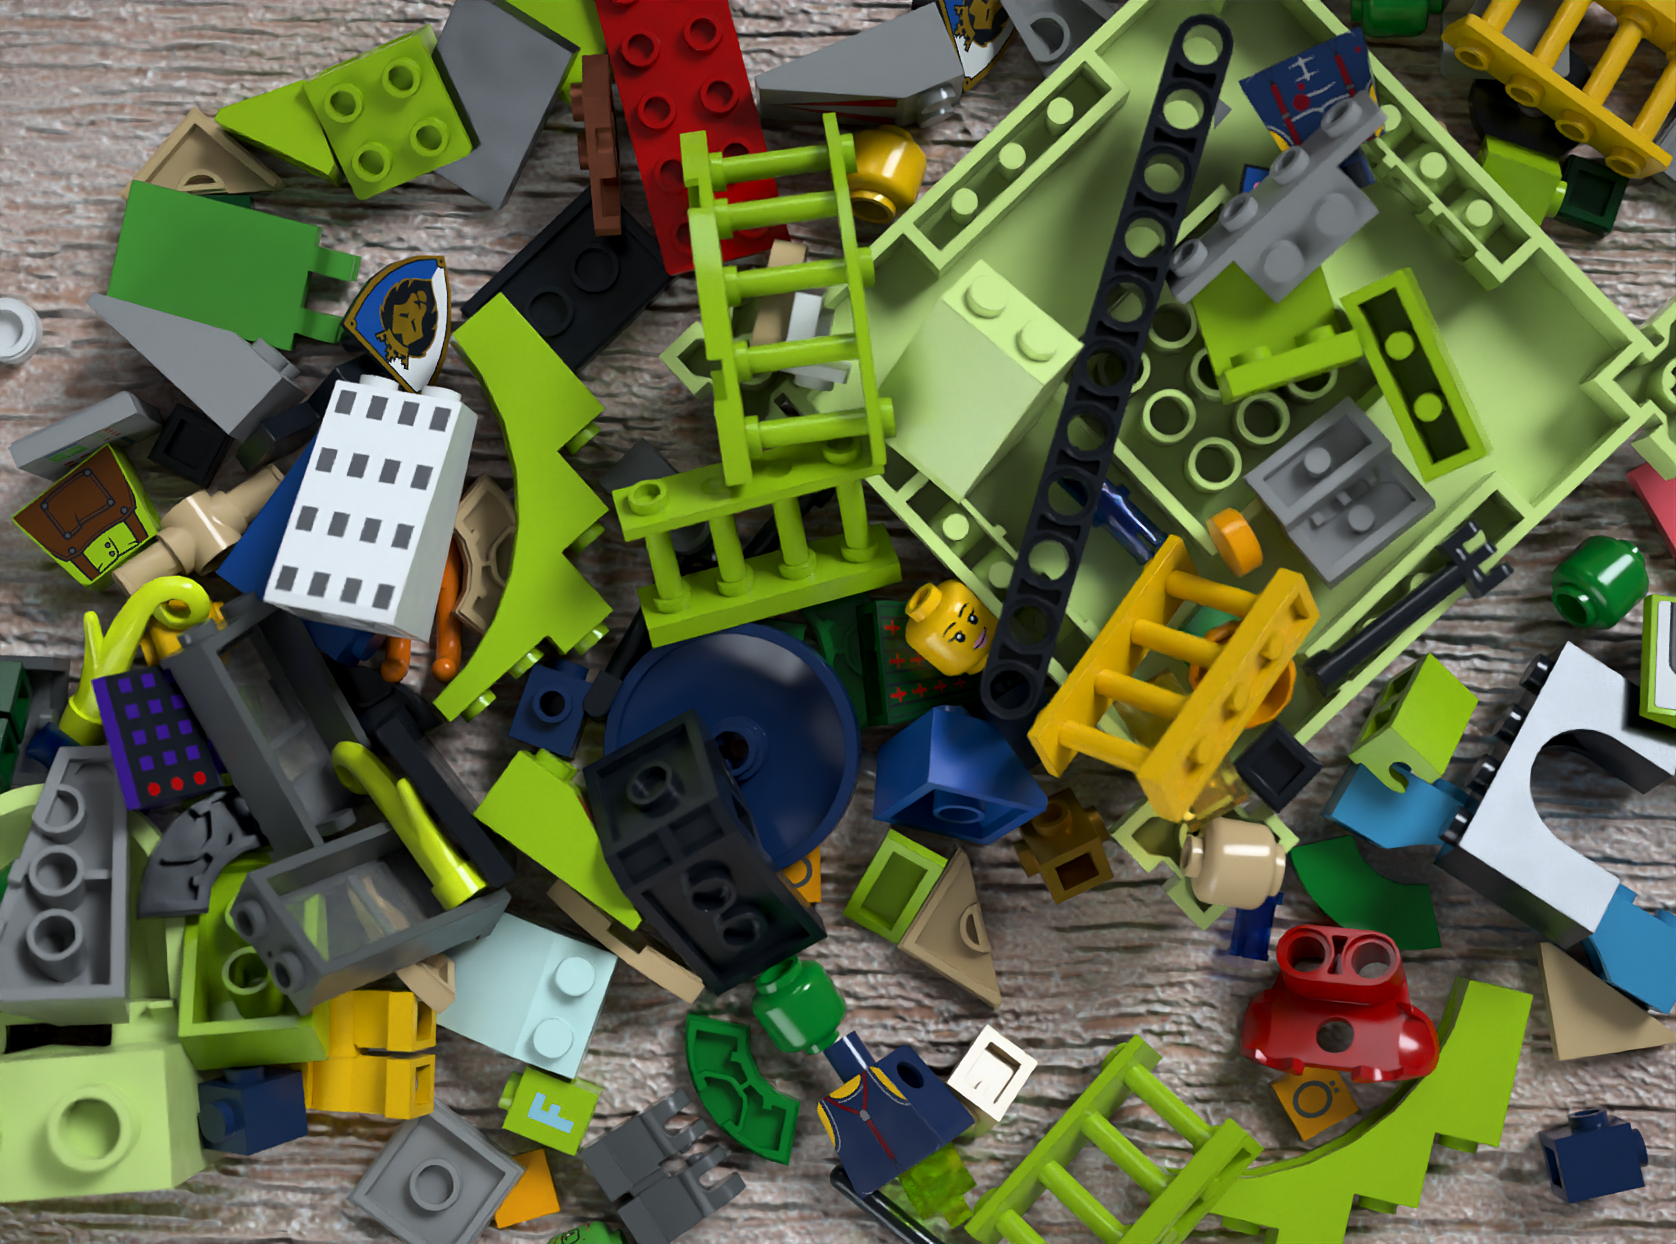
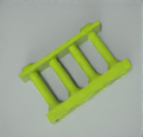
M868 434L786 445L763 451V456L751 457L753 483L726 486L723 462L656 480H644L633 486L611 491L625 541L645 538L656 583L636 588L652 647L668 645L902 582L900 562L884 522L869 526L861 479L884 474L883 464L873 465ZM836 486L844 533L807 543L798 496ZM772 503L782 550L744 560L734 513ZM708 520L719 566L681 576L670 530Z
M1135 1034L1128 1043H1120L1108 1053L1101 1065L1102 1072L1000 1187L988 1190L977 1201L972 1212L973 1218L965 1225L964 1229L983 1244H998L1004 1237L1011 1244H1048L1021 1218L1043 1192L1048 1189L1105 1244H1181L1264 1148L1230 1117L1221 1126L1214 1125L1210 1127L1151 1073L1152 1069L1163 1057L1139 1035ZM1132 1092L1138 1095L1193 1146L1192 1154L1194 1157L1177 1176L1175 1174L1167 1176L1107 1121ZM1089 1140L1150 1195L1148 1201L1150 1207L1134 1225L1127 1224L1124 1226L1065 1170L1066 1166Z

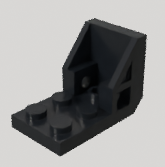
M694 708L685 711L582 769L604 860L619 888L717 996L828 937L821 916L763 849L752 811L709 728Z

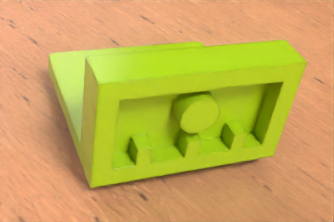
M430 23L321 70L302 84L355 196L359 200L370 198L466 157L473 150L470 139L431 58L438 41Z
M1231 262L1190 300L1224 405L1350 365L1363 356L1355 329L1343 333L1321 265L1277 304L1235 262Z

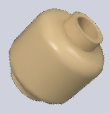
M1212 817L1203 824L1197 837L1188 836L1186 838L1181 853V874L1191 877L1194 894L1199 900L1210 904L1253 910L1258 908L1266 900L1267 896L1274 897L1277 895L1284 876L1285 849L1282 844L1275 842L1272 831L1265 825Z

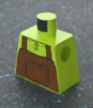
M108 442L10 517L16 526L81 585L98 592H102L113 585L115 582L112 578V572L157 542L156 534L163 530L159 525L162 518L130 457L124 449Z

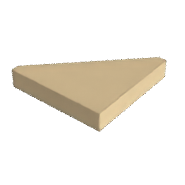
M196 107L190 110L133 177V180L194 195L240 196L281 192L287 186L284 180ZM132 180L119 194L126 202L128 201Z
M958 846L898 943L897 948L998 1010L1002 1004V998L968 852Z
M1535 942L1554 1059L1564 1061L1676 1043V1036L1673 1031L1551 942Z

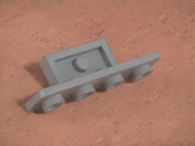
M1361 90L1353 98H1345L1331 107L1323 117L1321 127L1301 146H1292L1281 153L1273 162L1269 175L1251 192L1241 193L1230 200L1221 211L1219 221L1202 237L1191 239L1176 250L1171 257L1165 281L1172 295L1182 305L1189 302L1232 261L1277 304L1379 212L1373 202L1338 167L1345 158L1387 120V116L1365 90Z

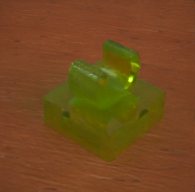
M952 1141L898 1176L910 1203L922 1221L940 1210L951 1228L954 1229L974 1216L966 1203L967 1200L964 1194L978 1185Z

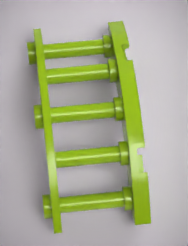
M835 112L822 114L826 144L723 158L722 152L709 153L706 130L680 134L685 187H688L690 208L687 210L707 361L721 359L722 369L711 371L726 486L753 483L751 457L763 456V449L868 434L873 465L875 466L887 464L884 438L896 437L891 397L878 398L863 290L864 288L876 287L871 247L857 248L846 174L857 173L852 133L839 135ZM830 170L833 190L728 204L727 198L715 199V193L727 191L726 184ZM837 217L843 257L737 272L736 265L727 267L723 265L720 240L733 238L732 231ZM844 284L848 285L854 332L748 347L747 340L734 342L729 307L742 306L741 299ZM858 359L864 400L863 408L763 422L758 421V415L745 417L740 382L752 381V374Z

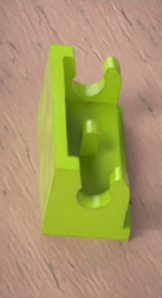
M1429 652L1386 681L1348 757L1356 765L1360 762L1363 763L1383 784L1399 793H1405L1409 781L1405 775L1399 773L1394 768L1393 763L1395 762L1409 765L1414 774L1431 784L1443 776L1479 699Z

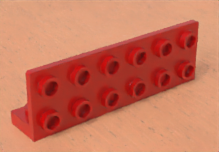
M594 0L666 273L669 276H675L694 271L695 266L687 210L690 209L688 187H685L680 134L706 130L709 153L722 152L723 158L768 152L728 0ZM775 178L726 184L727 191L715 193V199L727 198L728 204L779 197ZM787 224L732 231L733 238L720 240L723 263L760 253L765 254L766 261L769 260L775 239L791 242Z

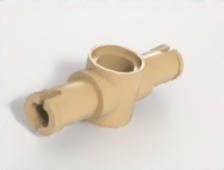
M269 463L226 494L219 490L210 497L205 490L190 495L173 507L162 518L159 525L163 530L156 534L157 542L112 572L114 582L125 597L129 599L144 584L158 577L175 576L178 573L186 576L194 570L200 576L213 572L221 566L248 529V524L253 522L285 477L276 466Z

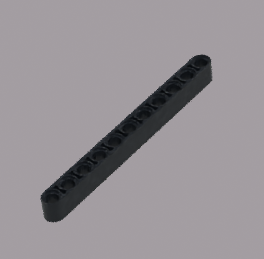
M1200 13L1193 15L1179 25L1168 50L1081 341L1084 346L1075 361L980 679L979 695L982 704L990 713L1001 719H1018L1026 716L1035 708L1042 692L1233 52L1234 39L1230 28L1222 19L1212 14ZM1195 37L1205 38L1215 46L1217 59L1206 65L1196 64L1185 55L1183 43ZM1176 100L1186 101L1196 109L1199 117L1198 123L1188 129L1176 128L1166 120L1164 107ZM1154 164H1166L1177 172L1180 180L1179 187L1170 193H1158L1152 190L1146 183L1145 170ZM1136 227H1147L1153 230L1158 235L1161 243L1160 252L1148 258L1132 254L1125 242L1126 233ZM1118 290H1128L1134 293L1141 302V316L1130 322H1120L1114 319L1106 307L1107 296ZM1100 353L1113 355L1122 365V380L1116 385L1109 387L1094 383L1087 372V361L1092 356ZM1085 416L1099 422L1104 432V442L1099 448L1092 451H1082L1073 446L1069 441L1067 430L1068 424L1075 418ZM1060 480H1072L1079 484L1085 495L1083 509L1078 514L1071 516L1057 513L1050 506L1048 500L1050 486ZM1051 543L1063 551L1066 558V569L1059 578L1043 580L1031 571L1029 554L1037 545ZM1025 606L1034 607L1045 616L1047 632L1040 642L1033 645L1022 644L1011 634L1009 627L1010 618L1018 608ZM1004 670H1014L1022 674L1028 684L1027 698L1019 707L1013 709H1004L998 706L993 701L990 693L993 678Z

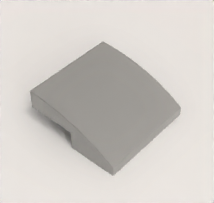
M1350 396L1343 399L1244 476V481L1275 523L1330 590L1435 509V500L1392 452V443Z

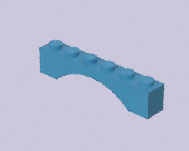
M1351 760L1320 814L1377 848L1389 849L1417 844L1443 845L1444 841L1437 838L1441 825L1457 805L1464 806L1469 794L1441 778L1430 785L1410 773L1412 768L1409 765L1395 762L1393 763L1394 768L1399 773L1405 775L1409 781L1405 793H1399L1383 784L1363 763L1360 762L1356 765ZM1619 883L1595 933L1581 940L1580 944L1584 949L1594 975L1649 1010L1668 1015L1676 1002V916L1660 908L1656 910L1654 916L1632 904L1637 894Z

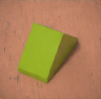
M305 79L218 110L214 121L229 136L340 188L345 175L302 84L306 82Z
M889 827L842 915L898 945L944 870L948 860Z

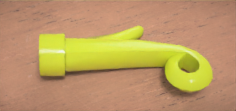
M179 575L158 577L144 584L128 599L113 620L104 638L97 614L94 611H88L84 614L85 646L81 678L76 693L70 697L58 724L60 731L65 737L82 746L106 745L108 740L91 680L130 671L151 615L167 627L177 630H187L197 623L206 620L211 605L209 596L201 585L190 578ZM171 599L182 600L189 605V609L176 611L166 601Z
M342 741L334 747L331 755V764L340 783L354 794L370 795L434 885L431 892L445 911L474 900L490 886V883L471 859L466 861L432 819L418 789L409 777L399 780L374 753L361 744Z

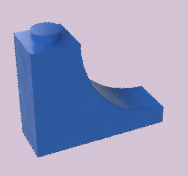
M319 431L216 571L219 576L243 593L254 590L259 599L265 597L266 588ZM301 618L316 647L335 661L355 668L360 660L364 662L370 659L380 648L386 635Z

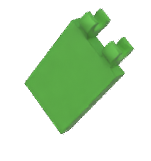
M132 179L107 296L231 331L244 340L255 342L261 337L270 346L287 351H295L299 334L336 344V342L341 343V334L344 329L339 324L343 317L305 308L312 274L315 272L344 281L356 282L362 257L319 246L323 227Z

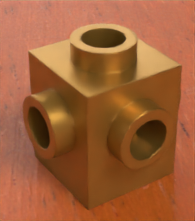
M1071 787L1049 796L1047 799V810L1018 827L1022 839L1012 843L1015 853L1028 878L1040 874L1056 905L1114 878L1102 846L1103 842L1110 840L1108 831L1095 806L1091 805L1083 809Z

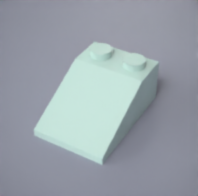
M505 908L490 936L477 940L475 937L442 951L455 963V1001L441 1014L437 1013L436 1024L508 1056L571 1079L578 1075L621 960L619 956L596 940Z

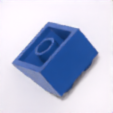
M949 705L934 707L878 747L873 820L988 846L1047 810L1048 797L994 723L970 717L969 712L961 707Z

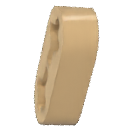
M775 239L767 268L807 262L808 246ZM796 291L760 297L750 347L786 342Z

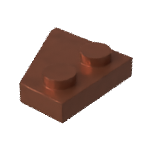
M608 54L582 55V82L571 83L570 86L573 121L585 122V132L577 133L580 170H589L595 235H621L620 147Z

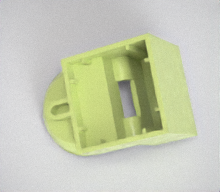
M45 784L25 786L0 795V870L20 856L33 823L32 815ZM129 810L130 1023L112 1024L111 1043L106 1047L46 1045L9 1054V1025L46 1022L0 1011V1202L173 1189L226 1155V1152L204 1149L203 1135L199 1124L200 1105L197 1084L221 1077L220 1068L196 1070L178 1038L186 917L137 920V897L142 873L150 853L162 836L157 826L139 810Z

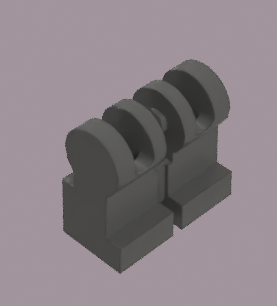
M683 1087L663 1096L639 1113L582 1146L579 1152L611 1202L630 1191L631 1195L618 1203L617 1212L638 1244H670L705 1217L723 1207L746 1188V1184L737 1171L727 1175L711 1186L703 1185L700 1182L699 1178L701 1175L727 1156L720 1144L705 1152L691 1154L685 1159L686 1165L670 1176L663 1169L661 1161L678 1151L681 1155L686 1153L693 1146L695 1140L709 1129L702 1117L689 1123L677 1132H670L665 1128V1121L691 1102Z

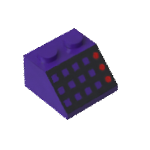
M161 665L91 680L127 810L160 809L234 785L173 678L170 668L163 670Z

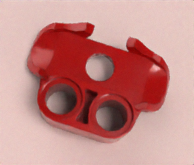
M1298 925L1283 934L1276 947V959L1280 972L1272 989H1265L1256 995L1245 1011L1239 1040V1052L1243 1057L1256 1064L1264 1065L1293 1076H1302L1304 1067L1351 1072V1081L1361 1084L1409 1080L1427 1076L1434 1071L1439 1061L1437 1032L1430 1018L1411 1004L1400 952L1391 938L1386 934L1376 931L1318 925ZM1317 956L1324 959L1323 963L1311 972H1301L1294 969L1295 965L1305 957ZM1379 962L1389 966L1388 970L1378 978L1367 979L1358 975L1361 969L1370 963ZM1337 1021L1346 1023L1354 1031L1353 1042L1346 1050L1340 1053H1330L1319 1047L1317 1036L1324 1025Z

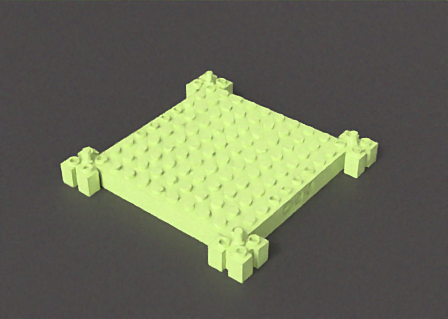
M1129 0L870 246L876 287L864 288L863 290L877 390L939 298L980 259L1079 342L1082 341L1168 50L1179 25L1188 17L1200 13L1212 14L1222 19L1231 30L1234 39L1233 52L1219 99L1232 110L1215 129L1213 116L1172 256L1185 242L1194 238L1199 239L1219 221V215L1223 208L1238 195L1244 164L1271 168L1273 162L1283 153L1242 91L1239 81L1349 30L1320 0ZM1195 37L1183 43L1185 55L1196 64L1206 65L1217 59L1215 46L1205 38ZM1368 50L1381 110L1387 116L1385 122L1387 134L1361 145L1376 182L1360 190L1373 202L1379 212L1321 264L1343 333L1354 329L1339 298L1400 269L1410 267L1494 450L1489 456L1425 484L1363 349V356L1350 365L1224 405L1191 302L1189 301L1182 305L1172 295L1164 280L1047 675L1061 688L1141 576L1145 564L1156 555L1169 535L1173 534L1182 538L1200 577L1250 593L1258 594L1264 591L1280 567L1303 574L1320 617L1292 657L1296 669L1292 700L1275 720L1304 745L1467 590L1462 585L1352 670L1348 674V681L1328 697L1324 698L1316 688L1317 682L1312 676L1307 677L1300 665L1322 649L1333 652L1446 565V562L1434 547L1460 526L1475 518L1482 527L1474 538L1462 544L1468 553L1489 539L1498 548L1496 553L1479 565L1485 574L1639 427L1643 431L1630 442L1632 447L1665 481L1676 478V295L1668 299L1637 329ZM1176 100L1164 107L1166 120L1176 128L1188 129L1198 123L1199 117L1196 109L1186 101ZM1158 163L1151 165L1145 170L1146 183L1152 190L1158 193H1170L1179 187L1180 180L1178 174L1172 167ZM1147 227L1133 228L1125 235L1127 248L1138 257L1148 258L1160 252L1161 243L1158 235ZM848 285L826 287L824 307L835 309L831 335L854 332ZM1118 290L1112 292L1106 298L1107 310L1114 319L1120 322H1130L1141 316V302L1134 293L1128 290ZM761 296L741 299L742 306L729 307L734 342L747 340V345L750 347ZM697 320L658 356L666 367L700 402L713 391L711 371L722 369L721 359L707 361L703 327ZM1100 353L1092 356L1087 361V372L1094 383L1109 387L1116 385L1122 380V365L1113 355ZM858 359L847 360V362L852 363L847 384L834 382L832 391L814 390L793 383L795 374L780 370L752 374V381L740 382L745 417L758 415L759 422L788 418L779 408L786 400L801 416L863 408L864 400ZM1075 361L1037 425L959 504L885 441L887 464H883L884 474L862 479L956 579H960L997 619L1000 616ZM1350 396L1392 443V452L1435 500V509L1330 590L1275 523L1244 481V476L1343 399ZM1082 416L1075 418L1068 424L1067 434L1069 441L1074 447L1082 451H1092L1099 448L1104 442L1103 428L1097 420ZM1060 480L1050 486L1048 500L1050 506L1057 513L1071 516L1078 514L1083 509L1085 495L1079 484L1072 480ZM1228 507L1238 511L1248 523L1263 554L1262 565L1242 577L1236 576L1226 565L1216 549L1207 528V519ZM1043 543L1031 550L1029 565L1031 571L1037 577L1043 580H1054L1059 578L1066 569V558L1058 546L1051 543ZM1184 600L1166 627L1176 630L1197 603ZM1025 606L1018 608L1012 614L1009 627L1011 634L1017 641L1022 644L1033 645L1044 638L1047 632V621L1040 610ZM1235 616L1238 620H1244L1243 618ZM1153 650L1148 651L1131 676L1137 680L1186 697L1193 693L1189 682V667L1180 659ZM1114 700L1096 726L1100 731L1151 749L1159 743L1173 721ZM1272 721L1252 729H1243L1179 824L1157 816L1148 798L1143 796L1107 830L1147 873H1150L1163 861L1174 875L1161 886V889L1202 931H1205L1229 906L1210 904L1199 900L1194 894L1191 877L1181 874V853L1188 836L1197 837L1201 827L1207 820L1212 817H1220L1262 824L1269 827L1275 842L1283 845L1285 854L1300 841L1263 801L1253 799L1244 809L1240 807L1254 792L1228 768Z

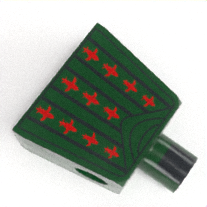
M880 600L856 606L868 727L896 724L921 717L937 706H960L981 699L979 686L983 669L971 675L964 672L961 675L947 676L907 643L905 633L910 616L905 613L908 602Z

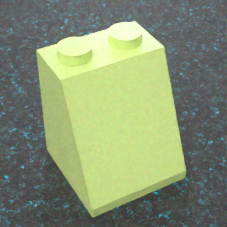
M980 259L939 298L878 388V398L891 397L896 426V437L884 438V441L959 504L1037 425L1084 345Z

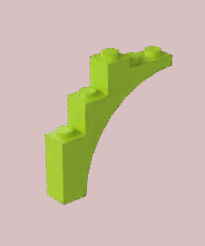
M501 292L459 327L450 339L453 349L479 382L501 428L513 476L515 533L508 578L492 622L465 667L431 703L448 723L458 715L469 723L496 699V696L489 689L493 683L507 671L515 679H518L544 655L543 651L537 646L542 639L545 638L560 656L566 654L573 647L582 656L609 632L608 627L602 620L614 611L561 553L569 546L578 555L605 531L597 520L609 508L558 453L565 447L574 455L601 431L594 420L601 415L605 408Z
M1456 975L1441 1021L1436 1029L1439 1040V1061L1431 1074L1424 1077L1402 1080L1380 1106L1343 1134L1298 1156L1247 1168L1209 1213L1221 1215L1222 1226L1242 1233L1259 1235L1260 1226H1267L1263 1244H1343L1354 1194L1360 1195L1359 1206L1386 1214L1396 1215L1398 1204L1418 1209L1435 1132L1440 1133L1439 1145L1458 1151L1476 1154L1479 1143L1499 1148L1533 995ZM1156 1165L1167 1176L1172 1174L1177 1176L1182 1168Z

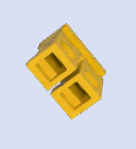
M358 987L330 999L328 1060L270 1064L265 1066L302 1071L306 1110L316 1109L333 1112L385 1115V1118L406 1120L434 1113L435 1054L369 1051V1048L413 1052L436 1046L437 1012L420 999L410 988ZM418 1011H419V1018H420V1019H419V1023H418V1026H417V1013H418ZM416 1076H417V1082H418V1084H417V1088H416V1091H415V1079H416Z

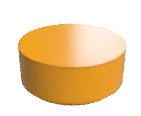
M1228 507L1207 519V528L1216 549L1236 576L1242 577L1262 565L1263 554L1260 545L1250 526L1238 511Z

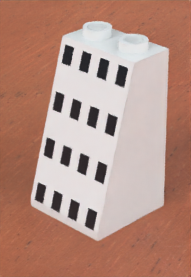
M361 375L359 384L336 380L266 588L264 601L304 620L429 643L478 416L463 402H460L461 394L449 389L423 386L421 395L398 391L399 383L373 375Z

